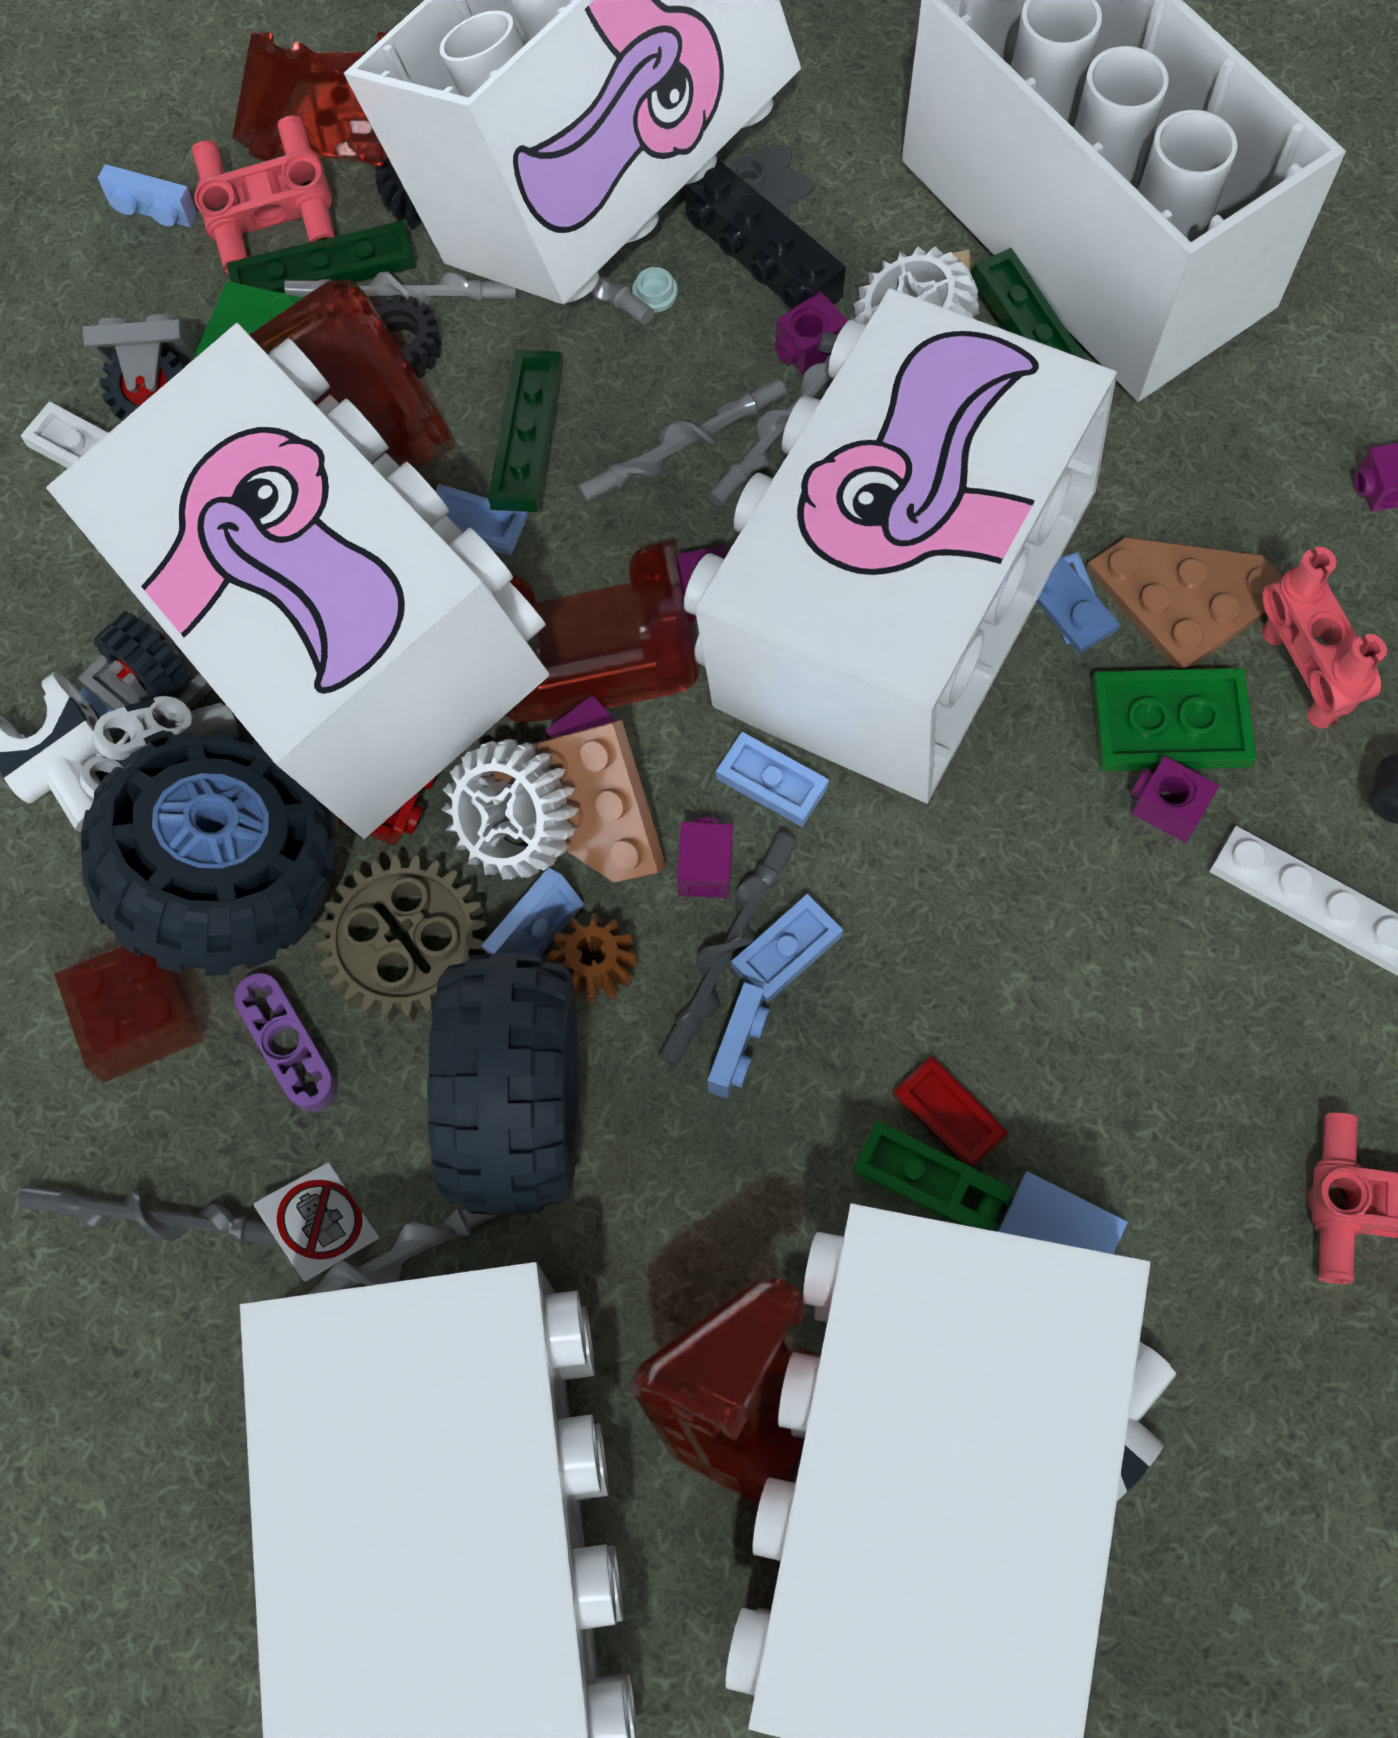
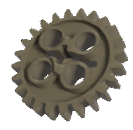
M397 855L392 857L390 870L383 871L376 860L372 861V876L366 878L360 872L353 871V878L357 884L353 889L340 884L336 887L343 899L341 904L326 902L324 905L334 919L320 921L317 925L322 934L330 937L316 943V947L321 955L330 956L323 960L320 966L326 975L335 974L329 983L336 993L346 990L343 998L350 1007L363 1000L362 1011L369 1018L377 1011L379 1006L382 1007L383 1017L389 1023L393 1021L398 1009L403 1011L409 1023L414 1022L416 1008L423 1006L426 1013L432 1017L437 982L443 971L449 965L466 963L471 955L487 954L482 947L484 942L476 939L489 934L486 922L476 920L484 914L480 902H470L475 896L470 884L459 887L461 880L457 871L453 870L442 878L443 869L437 860L426 871L423 870L422 862L417 855L411 860L409 868L402 867ZM409 896L422 898L420 905L416 909L407 912L398 910L399 904ZM378 904H384L402 931L407 936H410L416 950L430 965L431 971L429 973H423L401 941L394 937L389 925L375 910ZM372 925L379 927L373 939L367 942L355 941L357 933L362 928ZM445 934L452 937L450 944L441 951L427 949L429 941L437 935ZM400 964L408 966V971L401 980L397 982L384 981L386 971L390 967Z

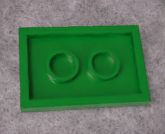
M1245 668L1094 672L1091 686L1100 771H1139L1145 768L1156 770L1164 756L1188 769L1252 768L1256 762L1257 757Z

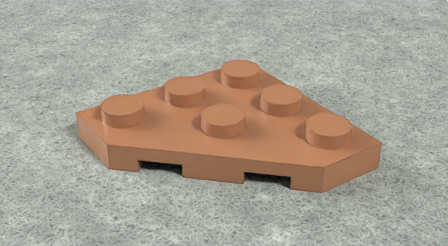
M1127 537L1088 562L1086 571L1176 670L1190 669L1266 616L1263 605V590L1267 585L1281 581L1283 578L1262 555Z
M622 719L534 742L536 755L544 752L552 754L549 765L551 770L556 768L566 769L562 778L559 779L562 786L575 788L572 795L566 797L567 804L579 809L575 816L567 819L577 828L573 836L565 839L569 845V848L566 850L568 853L614 883L656 874L667 868ZM494 771L491 775L498 782L504 780L510 785L516 780L514 777L499 771Z

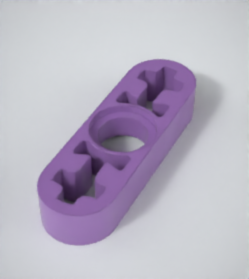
M257 973L246 977L236 988L234 995L235 1006L286 1096L297 1107L305 1111L314 1112L326 1108L334 1100L337 1093L336 1077L287 993L270 975ZM260 988L266 994L271 993L267 997V1002L272 1011L278 1016L269 1021L256 1005L249 1007L255 1001L253 992ZM285 1029L296 1030L299 1034L297 1048L288 1055L281 1056L275 1054L272 1048L275 1036ZM303 1063L306 1070L315 1079L323 1077L316 1084L319 1092L312 1097L305 1091L298 1093V1091L303 1089L304 1082L293 1067Z

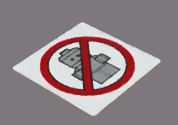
M328 1162L254 1203L255 1209L303 1281H308L379 1239V1236Z

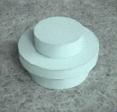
M650 267L638 275L633 283L632 293L654 309V313L673 306L677 300L678 288L676 281L668 271L659 267Z

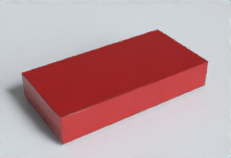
M932 1056L893 1091L892 1095L958 1161L972 1168L1008 1134Z

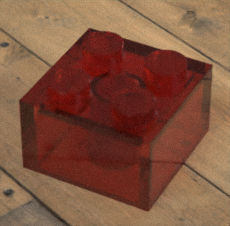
M120 946L54 973L85 1068L103 1083L203 1042L179 973L157 966L156 958L148 954H144L140 958L123 946Z

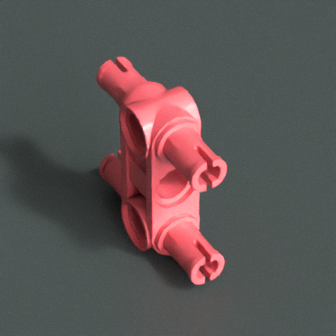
M286 116L277 123L285 156L225 173L219 148L215 142L209 140L200 141L191 148L199 177L194 194L195 204L202 214L206 233L216 241L223 270L228 275L226 262L248 257L242 237L244 233L303 217L309 242L335 237L329 214V208L332 203V190L326 178L321 157L311 149L304 122L299 116ZM313 180L311 183L301 186L304 182ZM226 205L223 209L216 211L217 208Z
M1315 547L1312 552L1311 550L1306 551L1301 558L1299 566L1287 571L1281 581L1267 585L1264 588L1262 594L1263 605L1268 620L1262 626V634L1265 640L1272 645H1282L1284 643L1314 699V703L1308 708L1307 712L1309 721L1314 726L1324 729L1328 728L1330 724L1332 726L1337 724L1342 715H1348L1353 712L1361 702L1375 698L1380 694L1381 680L1376 667L1387 655V647L1385 642L1375 634H1366L1362 639L1357 636L1327 582L1330 573L1336 568L1337 561L1335 555L1325 547ZM1314 637L1324 640L1328 645L1317 642Z
M1328 1113L1323 1117L1322 1161L1317 1162L1316 1167L1313 1169V1185L1309 1189L1307 1196L1308 1208L1312 1213L1311 1224L1314 1225L1316 1231L1320 1232L1318 1280L1325 1283L1344 1285L1354 1282L1355 1235L1363 1233L1398 1238V1173L1362 1168L1360 1164H1357L1358 1116L1348 1113ZM1329 1186L1338 1187L1345 1193L1348 1200L1347 1210L1339 1209L1331 1202L1328 1193Z

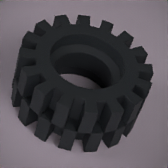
M393 295L394 302L387 303L384 296L378 298L380 307L375 308L370 303L365 307L367 316L363 314L358 315L356 319L358 327L354 326L357 349L363 366L367 371L371 369L375 378L380 380L383 374H385L387 383L395 384L396 376H401L403 383L411 382L409 374L415 373L418 379L424 377L423 367L426 366L432 370L436 365L434 357L440 358V345L442 344L434 313H430L429 306L424 302L418 306V301L415 297L409 296L407 303H403L402 295ZM396 330H408L416 336L409 345L402 348L390 349L381 345L383 338Z

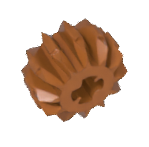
M595 913L590 916L589 926L582 927L580 921L572 917L569 921L572 935L556 932L554 941L559 948L548 953L549 963L563 964L572 972L575 997L584 988L587 1003L593 1005L597 1001V990L604 989L606 997L609 1000H614L617 997L613 982L615 981L622 986H630L632 975L627 969H632L638 965L637 954L629 951L634 946L632 935L629 933L619 935L620 924L615 918L601 928L599 915ZM593 951H600L603 959L600 964L597 965L595 960H592V966L585 965L583 959L585 953L589 952L591 957H593Z

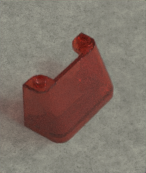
M251 32L232 139L249 148L248 154L262 161L275 159L276 156H285L277 123L286 116L295 115L302 118L311 149L321 158L358 159L370 165H382L383 160H389L344 75V72L366 52H313L301 42H293L292 48L284 49L273 43L274 36L271 33ZM377 32L376 42H372V47L389 32Z
M354 281L325 282L249 335L267 355L289 338L312 362L330 386L313 403L317 406L328 395H331L339 404L343 400L348 399L369 421L389 447L381 456L385 453L388 454L399 467L407 461L416 471H419L455 448L454 437L374 306Z
M672 541L650 545L639 549L633 554L629 561L631 583L537 603L530 583L523 578L513 576V579L509 582L524 596L546 624L538 632L540 648L532 649V651L550 676L506 714L508 718L521 724L564 717L592 695L604 708H610L677 694L688 690L694 685L698 678V665L688 616L684 608V596Z
M770 1277L767 1282L756 1280L644 1360L629 1383L630 1390L664 1446L677 1461L696 1473L757 1504L760 1503L768 1477L789 1481L801 1458L805 1440L793 1437L791 1429L779 1427L778 1418L784 1378L793 1351L787 1349L784 1337L791 1325H799L806 1314V1308L801 1293L788 1282L776 1277ZM797 1348L796 1350L797 1353L820 1357L804 1348Z

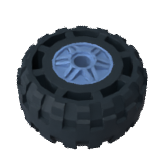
M213 731V737H193L192 732L170 735L164 745L156 748L153 744H146L124 759L123 768L114 767L111 773L104 777L94 790V799L90 810H85L81 830L82 875L92 910L101 925L107 924L109 930L115 932L116 942L140 958L145 957L147 954L156 958L157 966L166 970L183 974L185 967L205 969V976L228 975L233 966L245 964L250 970L275 959L279 948L287 949L291 944L295 945L310 930L312 920L317 912L322 910L331 882L335 840L332 835V818L328 808L278 767L257 741H254L253 745L237 741L236 734Z
M521 953L471 955L466 963L449 965L438 979L437 992L433 1000L428 1050L427 1101L429 1109V1144L432 1157L431 1166L433 1177L436 1179V1189L445 1201L450 1204L463 1205L472 1214L521 1215L542 1213L546 1205L563 1203L570 1196L575 1174L578 1047L573 975L563 964L546 962L544 955Z

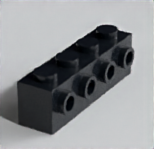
M717 159L715 167L707 170L702 179L685 185V213L690 223L713 239L725 254L734 257L748 269L759 283L765 284L777 294L789 309L792 310L809 298H813L820 291L833 305L843 298L846 266L722 161Z

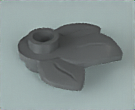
M765 146L760 148L754 156H742L736 159L730 167L740 178L753 179L752 181L745 182L788 218L790 217L789 204L806 198L815 189V182L789 167L792 158V148L790 146Z

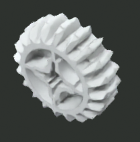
M917 246L912 256L908 257L899 251L898 260L891 264L883 260V270L880 273H868L870 285L858 288L860 300L853 304L856 315L854 320L866 325L889 288L970 318L979 314L978 288L972 279L968 267L964 266L963 262H959L957 257L951 252L943 255L936 246L927 254Z
M506 739L496 743L491 741L482 744L479 749L467 752L462 757L463 763L456 765L450 771L454 781L448 783L442 790L452 801L446 803L441 810L452 815L453 822L448 825L445 831L457 832L460 840L454 849L464 850L467 848L470 851L468 865H478L483 862L485 875H495L500 872L503 880L514 879L518 876L528 878L537 874L540 869L545 870L553 866L555 861H557L556 857L566 852L569 845L565 839L573 836L577 830L567 819L575 816L579 809L567 804L566 797L572 795L575 788L563 787L559 780L566 769H550L549 765L552 754L544 752L536 755L535 743L518 745L516 739ZM494 771H499L514 777L516 780L510 785L504 780L498 782L491 775ZM509 834L516 840L522 838L529 845L527 847L514 845L503 838Z

